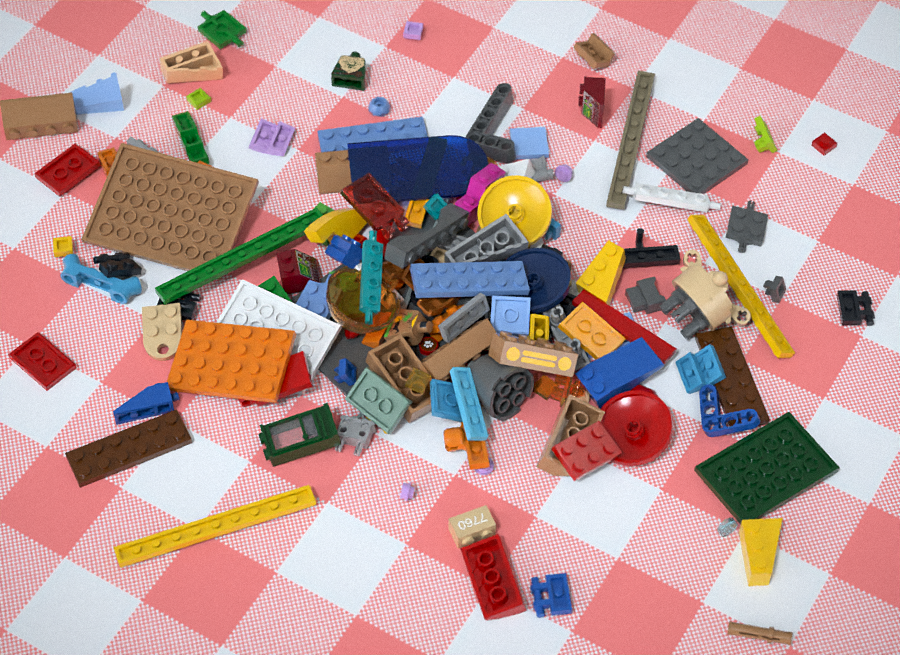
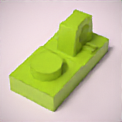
M761 115L754 118L757 124L754 128L759 136L762 135V137L754 141L759 153L768 149L772 153L778 151L768 126Z

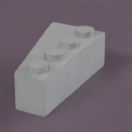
M506 213L445 252L444 262H497L509 258L519 251L528 249L529 242Z

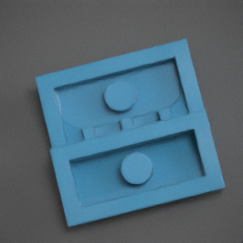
M711 344L696 354L689 352L675 362L688 394L698 392L703 386L708 384L714 385L726 378L716 350Z

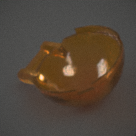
M348 266L336 270L328 281L325 296L327 308L331 316L342 328L357 334H372L388 327L395 320L401 308V299L398 300L396 293L393 292L399 283L398 279L391 280L382 273L380 312L373 315V324L369 325L365 324V313L359 310L361 269L360 271L357 269H347Z

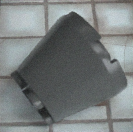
M488 354L481 356L476 361H471L467 366L471 369L480 404L490 416L499 421L510 419L521 411L519 407L526 397H530L532 394L534 377L526 368L499 364Z

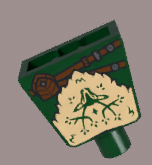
M353 51L350 56H340L331 73V84L333 87L365 90L366 62L364 58H361L359 52Z

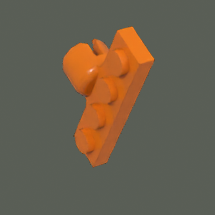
M461 422L460 427L444 430L446 450L448 452L465 450L470 470L490 467L485 441H468L463 422Z

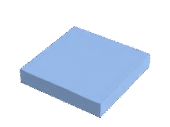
M545 127L510 128V139L514 142L516 152L515 160L536 159L542 156L549 158Z
M492 295L491 325L497 333L507 331L514 336H519V334L529 336L531 298Z

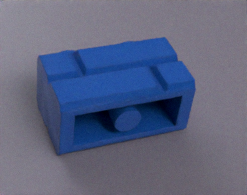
M344 234L342 237L334 235L330 242L331 245H328L325 251L326 255L353 270L360 263L359 260H362V248H360L362 244Z

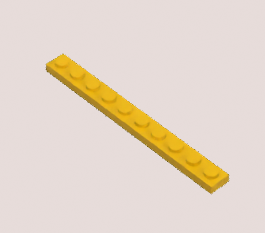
M690 215L687 220L709 252L718 269L726 273L728 284L744 308L749 310L755 326L763 335L773 354L777 358H791L795 354L794 350L705 215Z
M306 485L113 548L119 567L122 568L316 505V500L310 485Z

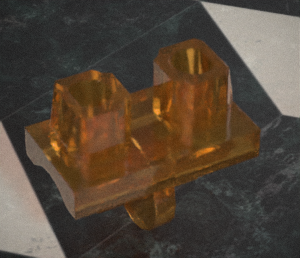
M556 374L554 383L564 385V389L553 386L550 398L559 401V407H561L569 394L575 397L582 396L584 388L580 385V381L576 380L574 384H571L573 377Z

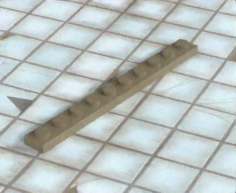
M639 70L637 72L606 207L622 210L625 208L628 194H622L623 186L630 187L655 73Z

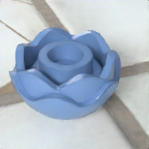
M376 97L370 101L368 110L373 116L383 117L389 113L391 106L387 99Z

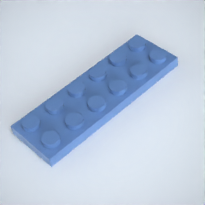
M423 116L317 131L321 152L387 146L388 153L427 148L429 141Z
M522 261L416 263L410 265L416 298L471 297L479 293L485 296L528 295L530 291Z

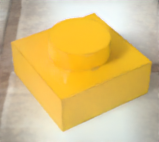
M72 236L53 238L54 257L73 254Z

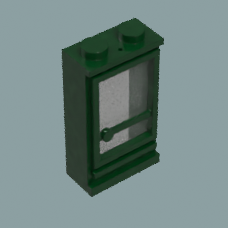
M324 403V406L266 425L261 424V433H258L261 444L266 445V449H263L266 461L270 460L272 466L275 467L341 445L329 404Z

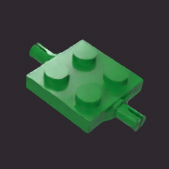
M205 10L201 12L200 16L205 19V22L197 26L198 32L215 46L222 49L232 42L238 47L243 46L244 42L239 37L247 31L246 27L225 10L214 15H210Z

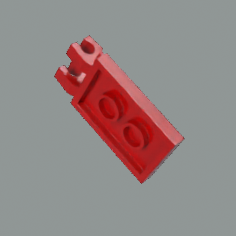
M303 351L290 355L278 399L313 386L306 354ZM238 399L239 403H242L243 408L254 404L262 406L270 403Z

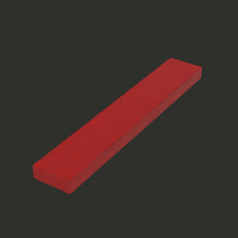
M583 289L572 301V305L575 307L584 302L625 337L627 341L633 342L642 337L663 364H666L676 353L677 348Z

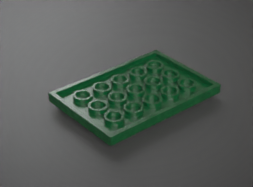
M787 412L696 465L694 471L741 525L742 520L761 519L839 472L840 467L790 412Z

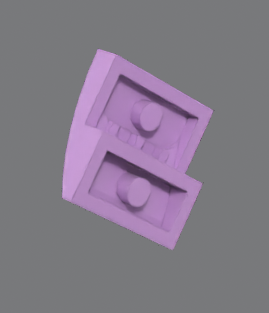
M261 118L248 148L260 153L284 156L295 127L281 121L276 125Z

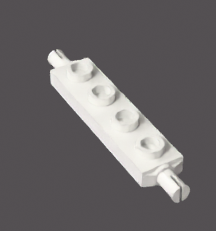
M637 183L634 188L623 186L622 194L633 195L635 200L707 212L709 209L719 211L721 203L711 202L709 195Z

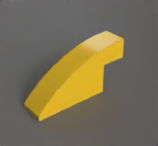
M366 208L338 209L315 220L304 232L310 242L324 243L326 239L330 243L334 235L342 237L343 234L353 239L376 214V210Z

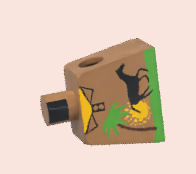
M395 309L384 338L386 341H389L401 334L408 345L413 346L419 344L424 333H430L433 326L431 321H427L420 311Z

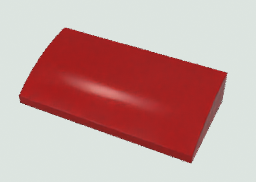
M499 534L460 548L485 621L505 618L527 611Z

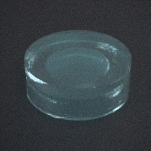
M727 518L718 526L717 531L722 537H726L737 528L738 523L733 518Z

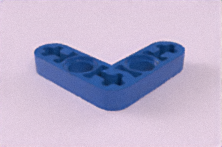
M708 384L700 389L702 429L708 437L750 430L759 425L760 418L754 409L721 415L719 394L716 388ZM709 392H711V393H710V399H711V401H709L708 398H707ZM708 408H715L712 414H706ZM729 420H736L733 426H726Z

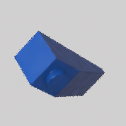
M168 382L148 386L115 409L113 413L116 425L173 411V401Z

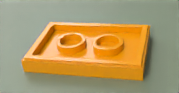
M584 302L576 307L558 326L572 340L577 338L581 343L580 347L595 360L617 350L626 340L625 337Z

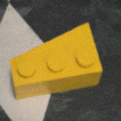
M608 240L577 280L576 287L578 293L584 289L610 305L626 260L624 249Z

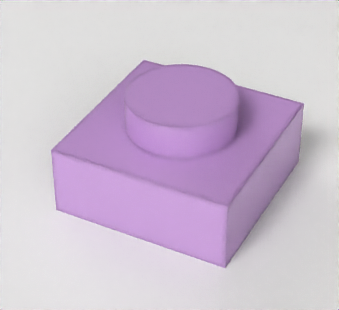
M406 21L403 38L421 40L423 23Z

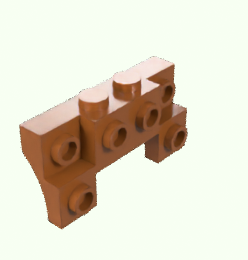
M419 258V259H417L416 261H414L412 264L425 263V262H424L422 259ZM389 261L382 262V272L387 278L391 280L401 278L414 291L410 272L411 264L402 269ZM461 297L420 298L417 305L424 314L430 317L441 314L444 308L456 305Z

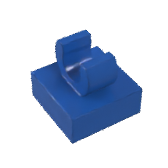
M347 358L339 360V366L334 369L339 375L335 376L334 380L338 383L346 382L349 386L356 383V367Z

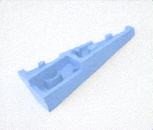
M116 72L111 73L109 78L96 80V83L86 87L84 85L71 91L77 114L124 111Z

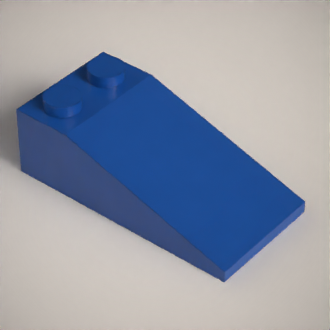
M641 337L590 362L576 372L575 375L583 389L587 391L590 398L601 409L612 397L630 391L664 367V364Z

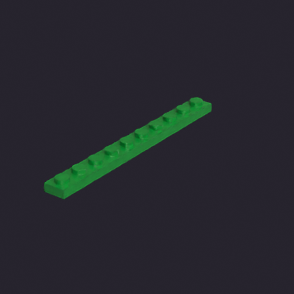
M315 208L155 287V292L166 305L306 235L304 230L315 220L323 216L318 208Z

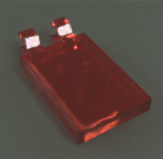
M370 173L341 189L340 194L374 231L381 230L383 237L387 241L394 237L392 233L395 232V229L389 225L391 222L395 221L397 228L401 232L408 228L406 225L409 221L403 216L405 210Z

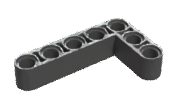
M501 83L495 88L468 131L466 142L470 154L504 163H511L516 159L514 142L511 139L493 135L514 101L510 84Z

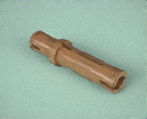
M729 621L727 635L763 640L769 644L775 642L791 646L793 632L775 630L774 627L763 628Z

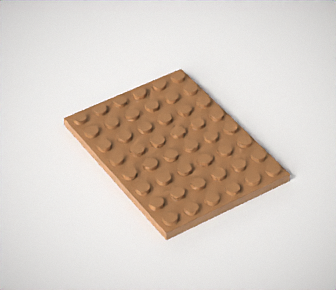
M121 143L81 240L83 243L189 271L234 248L259 181L256 178Z

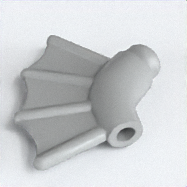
M545 156L538 159H530L535 170V174L532 176L533 180L540 182L548 180V178H554V170L547 169Z

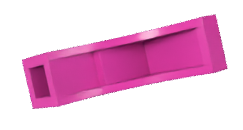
M490 163L471 177L466 194L455 202L456 206L469 212L468 225L474 222L477 217L479 201L485 190L495 181L505 177L506 171L493 163Z

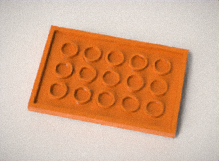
M186 320L167 379L169 389L174 392L277 403L297 334L293 330Z

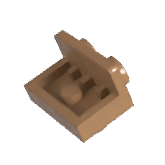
M595 33L590 35L588 41L576 42L573 47L578 52V55L584 58L589 63V66L594 69L609 67L615 55V52Z

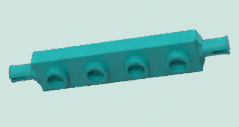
M374 230L369 231V240H365L362 246L359 310L365 313L366 325L373 324V315L380 312L383 244L377 242V231L374 232Z

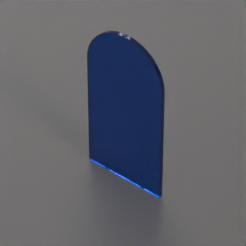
M458 135L347 143L354 205L427 200L436 193L441 198L464 196L471 177L489 164L485 152L477 143Z

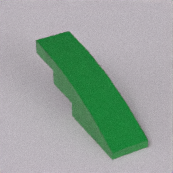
M189 111L171 115L188 160L196 163L200 160L209 164V157L204 150L203 142Z

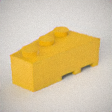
M782 518L741 521L739 537L748 586L769 585Z

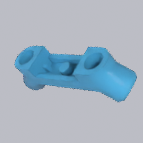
M76 254L66 255L63 259L64 270L60 276L64 282L71 286L79 288L81 283H85L109 292L111 300L120 304H126L131 296L141 294L142 292L139 278L136 276L124 280L115 277L107 278L102 272L81 265L80 259Z

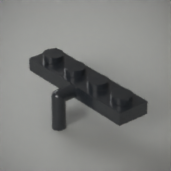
M638 228L636 232V248L624 249L626 260L623 268L680 264L678 245L643 247L644 229Z

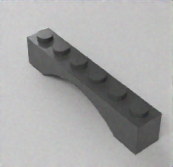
M453 203L446 205L440 210L438 224L431 230L417 235L398 236L388 242L384 259L402 269L429 251L434 250L441 243L455 236L461 230H464L469 223V212Z

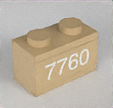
M486 505L448 519V529L458 549L496 535V523Z

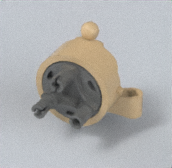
M688 250L684 254V266L680 268L682 273L672 281L675 291L671 293L672 296L659 305L660 310L667 315L677 305H681L670 314L673 319L675 318L676 323H680L689 314L692 316L693 321L680 331L686 340H689L700 329L703 330L705 327L714 331L723 322L728 325L732 321L738 327L746 326L750 321L751 314L748 309L732 304L726 293L728 290V277L726 273L722 271H710L708 273L702 268L699 252ZM689 256L691 258H696L695 263L692 261L690 263L688 262ZM739 313H740V315H742V314L745 315V318H744L745 321H743V320L739 321V320L737 319L738 316H739V315H738Z

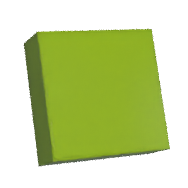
M201 88L186 96L187 101L196 110L211 102V97Z

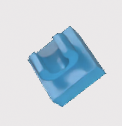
M553 218L546 232V240L551 239V237L556 240L561 234V224Z

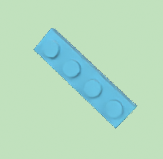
M452 367L450 375L467 440L485 441L488 438V433L471 369L468 367Z

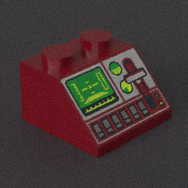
M584 76V84H580L579 92L583 96H579L578 106H582V115L597 128H602L606 78Z
M296 249L276 253L283 289L287 294L303 291L309 280L321 283L316 258Z

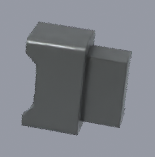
M655 276L636 282L635 287L625 289V296L632 307L633 313L645 310L646 314L661 311L659 305L666 301V299L658 293L654 284L656 281Z

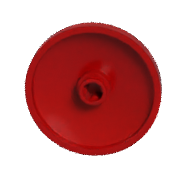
M640 390L626 391L612 397L601 408V410L605 411L601 424L622 451V454L613 459L612 462L623 466L643 465L659 457L668 447L673 435V419L666 404L656 395Z

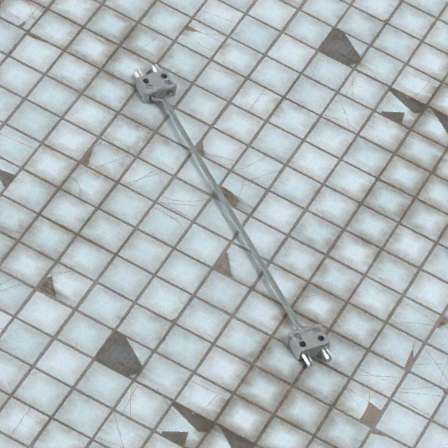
M450 158L448 164H443L436 180L437 187L447 191L444 198L447 204L453 192H467L472 177V161H468L466 167L456 166L455 158ZM439 218L435 221L433 228L438 224ZM410 287L401 309H407L412 292ZM361 412L358 416L352 417L342 415L337 429L341 445L336 446L335 451L341 452L343 445L346 444L356 446L353 454L360 456L362 449L368 448L373 433H376L374 422L365 418V415Z

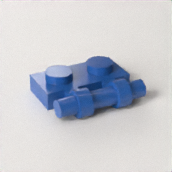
M566 573L545 575L544 583H540L538 577L531 578L532 585L530 586V591L534 597V602L532 603L533 610L536 611L538 618L544 617V609L550 608L551 616L572 614ZM547 592L548 599H542L541 593Z

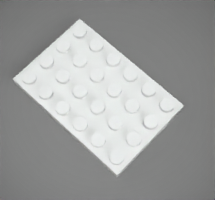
M243 279L216 322L295 331L297 335L291 355L301 351L306 354L311 379H313L342 329L341 325ZM304 389V390H302V391H299V392H301V393L304 394L305 391H306V389Z

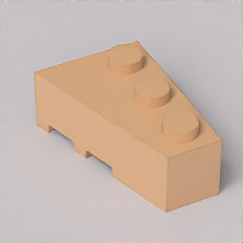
M209 41L160 58V70L167 83L223 79V68Z

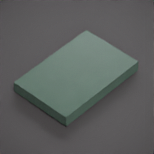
M369 367L364 369L345 397L347 402L388 434L393 432L412 404L409 398Z

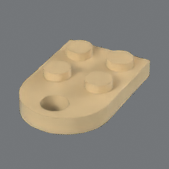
M180 303L142 307L143 344L147 354L159 361L174 358L182 335ZM161 347L169 348L166 354L158 353Z

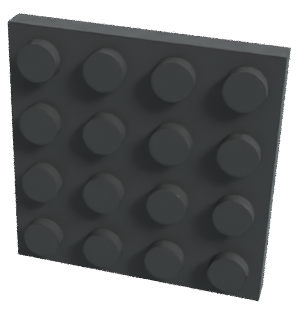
M699 118L649 150L646 154V157L685 191L705 194L746 166L749 160Z

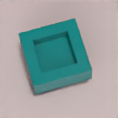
M436 193L423 207L434 220H437L440 210L448 204Z

